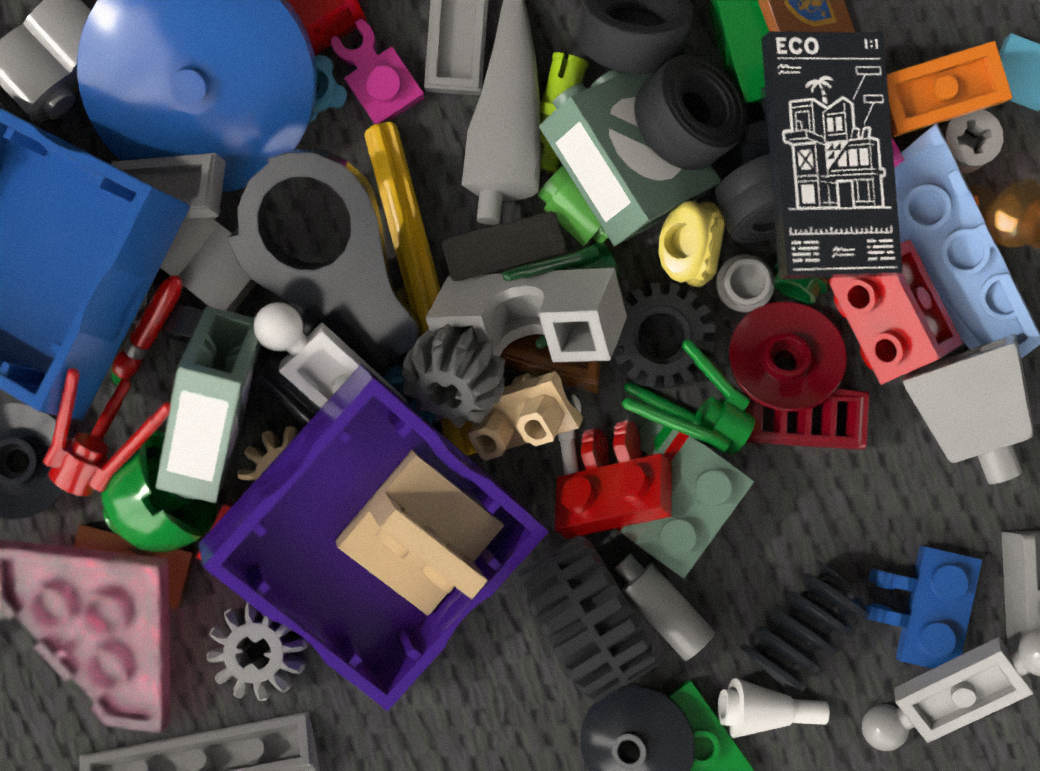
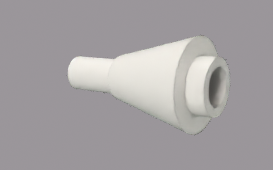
M738 678L731 680L728 689H723L718 699L719 721L721 725L727 726L732 738L786 727L792 723L826 725L829 720L830 712L827 701L792 699L791 696Z

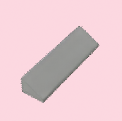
M309 712L80 755V771H320Z

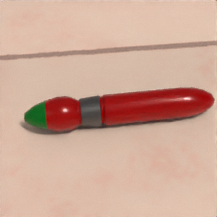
M173 275L168 277L157 288L129 336L124 349L117 354L113 361L111 369L113 384L118 385L123 378L130 380L139 371L142 358L154 343L180 298L183 287L180 276Z

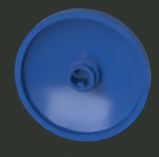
M98 0L88 15L78 46L77 77L83 105L97 134L112 153L121 161L216 153L226 162L222 193L245 188L248 181L269 163L267 159L294 150L302 139L314 111L318 83L314 50L300 17L287 0Z

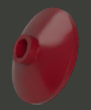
M795 302L769 303L748 313L735 328L728 351L730 369L739 387L754 401L779 411H802L815 407L827 400L841 383L847 363L845 344L836 326L819 311ZM778 358H786L792 362L794 369L791 371L780 369L775 365L774 361Z

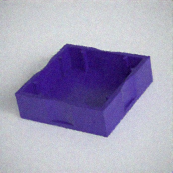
M360 364L199 543L202 565L206 570L270 620L276 621L301 635L314 647L326 664L388 711L445 648L452 633L464 617L501 586L549 531L524 505L363 364ZM411 449L504 524L503 528L474 561L487 579L485 585L473 599H470L454 587L429 616L341 551L335 543L336 538Z

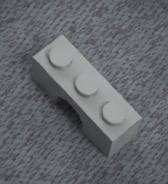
M615 268L551 271L510 282L505 281L502 274L448 276L426 316L429 330L435 332L441 330L447 323L458 334H463L472 327L473 338L479 342L493 341V355L499 357L511 342L528 335L545 334L553 362L607 361L612 358L627 314Z

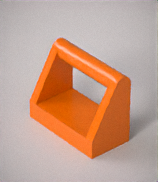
M995 41L887 74L892 137L996 106L1013 98Z

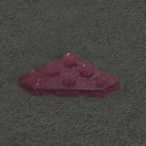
M5 539L0 540V611L8 620L15 616L36 638L38 643L33 646L36 651L65 682L72 678L94 702L90 709L105 726L161 734L171 723L168 559Z

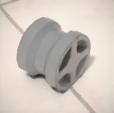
M985 110L951 119L940 128L962 174L971 173L992 161L1000 152L1004 142L1003 129L998 119ZM967 129L968 132H971V133H973L975 136H979V137L973 138V137H971L969 134H966V133H965V130Z

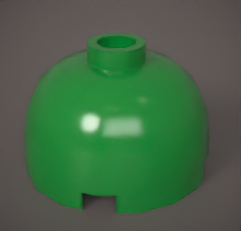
M159 430L155 431L113 475L105 492H101V499L104 508V519L108 527L115 534L120 535V537L140 550L152 553H168L192 544L207 535L205 532L211 530L217 518V502L187 499L176 493L156 489L166 434Z

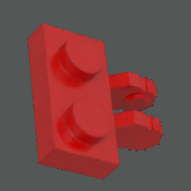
M627 420L616 423V426H614L613 448L618 463L609 465V445L602 429L597 430L594 428L584 431V434H582L583 439H581L583 443L581 445V457L586 470L557 477L554 529L566 539L576 537L579 534L586 535L672 517V463L662 453L641 457L640 431H638L634 421L629 422Z

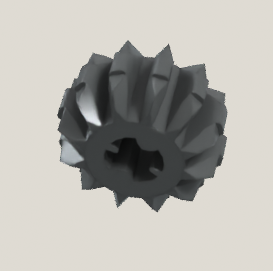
M448 323L438 332L427 329L425 334L418 338L414 348L410 349L403 362L404 368L401 374L405 377V385L402 393L416 398L415 411L428 410L435 414L436 424L444 418L450 419L458 428H461L469 420L481 423L483 418L489 414L494 404L499 402L505 386L503 384L505 378L503 374L505 372V359L493 355V341L479 342L474 339L472 327L463 334H458Z

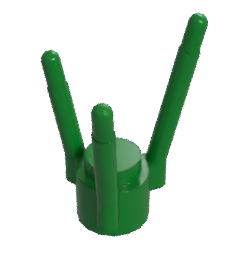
M691 340L683 342V349L724 395V398L718 400L711 396L705 400L697 413H694L633 382L624 384V390L627 393L647 403L644 404L632 398H626L622 402L625 409L703 441L729 456L734 455L741 449L755 425V417L745 411L751 398L734 388Z

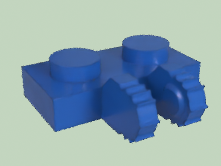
M920 545L913 578L871 569L868 581L873 582L876 586L890 590L898 588L910 591L905 613L891 610L890 607L880 604H864L870 614L867 619L902 627L895 659L934 669L962 655L982 559Z

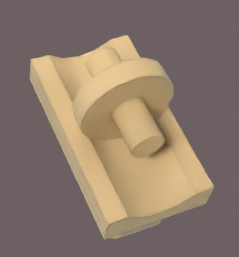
M556 371L538 377L525 373L516 376L513 379L512 385L504 388L499 402L494 404L489 414L483 418L481 423L470 421L472 427L468 433V438L479 456L486 461L503 456L506 449L527 443L538 446L552 442L558 434L579 429L583 417L579 410L573 407L567 399L562 381Z

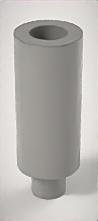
M628 553L613 567L615 572L627 583L621 589V592L684 661L696 655L714 637L716 632L652 562L643 568L632 554Z

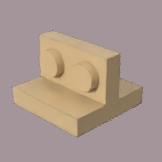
M411 449L336 538L335 543L341 551L429 616L454 587L470 599H473L485 585L487 579L474 561L503 528L504 524Z

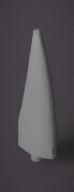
M503 0L488 70L478 104L467 131L462 186L479 197L477 221L487 225L500 223L502 202L529 198L539 191L541 155L539 128L540 97L536 55L524 0Z

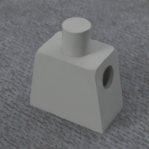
M1015 334L934 361L906 373L903 379L905 389L951 463L978 456L988 484L1002 483L1022 474L1013 444L1032 438L1034 426L1019 344Z

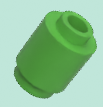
M561 166L537 194L546 203L544 210L583 247L592 240L596 243H605L609 237L565 167Z

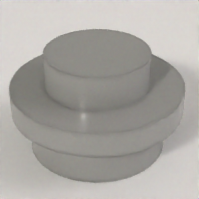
M748 254L737 255L726 261L720 268L716 277V291L720 300L728 308L736 312L748 313L760 306L763 307L769 301L774 291V276L768 264L761 258Z

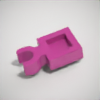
M360 19L355 22L357 29L363 36V43L359 48L354 50L345 48L337 36L331 38V45L340 61L356 67V70L344 77L374 125L390 122L423 100L425 96L392 46L377 55L375 52L376 39L373 30L367 22Z

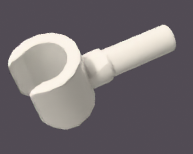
M572 394V406L581 413L580 401ZM575 430L558 434L565 475L579 472L574 440L576 439Z

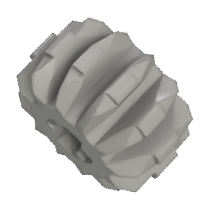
M246 602L245 616L235 607L226 610L224 617L230 628L215 626L209 634L215 641L224 645V647H218L207 653V660L209 662L224 661L226 668L215 676L216 682L222 684L232 676L237 678L233 693L237 698L245 696L252 683L258 701H265L270 697L271 683L276 689L285 693L292 687L291 678L286 671L301 674L306 668V663L301 658L291 654V652H299L309 646V642L303 637L291 639L289 632L292 629L270 620L266 616L263 617V613L249 602ZM248 637L254 643L261 639H265L271 649L264 653L265 657L270 658L268 663L263 657H258L254 661L249 658L246 650L252 646V643L246 642Z

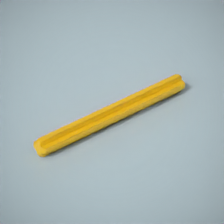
M394 122L378 123L370 126L365 131L364 136L403 283L405 284L410 308L419 319L420 337L429 329L426 316L441 288L398 127ZM448 418L440 421L444 436L465 455L478 453L468 438V433L472 427L470 421H467L461 428L455 426Z

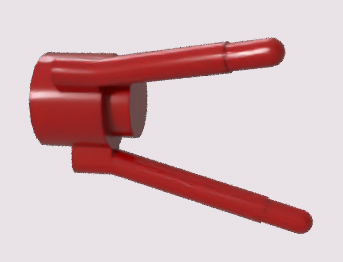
M71 368L67 372L52 444L43 459V463L51 467L48 475L56 486L73 495L89 496L93 494L94 490L105 492L113 475L169 416L171 402L163 403L123 446L108 459L109 447L102 440L123 404V400L131 387V381L123 378L119 382L91 434L77 433L73 439L67 440L80 377L79 370Z

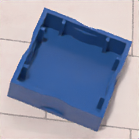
M0 108V389L38 412L58 415L67 372L71 368H76L80 372L72 419L83 421L190 205Z

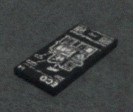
M769 31L761 40L779 279L895 276L903 273L883 33Z

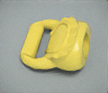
M686 201L671 210L665 219L659 236L658 253L662 268L671 279L678 282H687V284L694 287H702L717 274L725 223L724 217L721 215L716 203L706 201L699 204L695 201Z

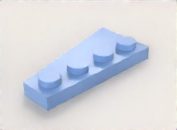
M935 124L901 152L905 160L894 168L900 243L911 239L961 340L969 349L1015 334L1019 344L1020 355L1023 358L1040 345V332L938 124Z

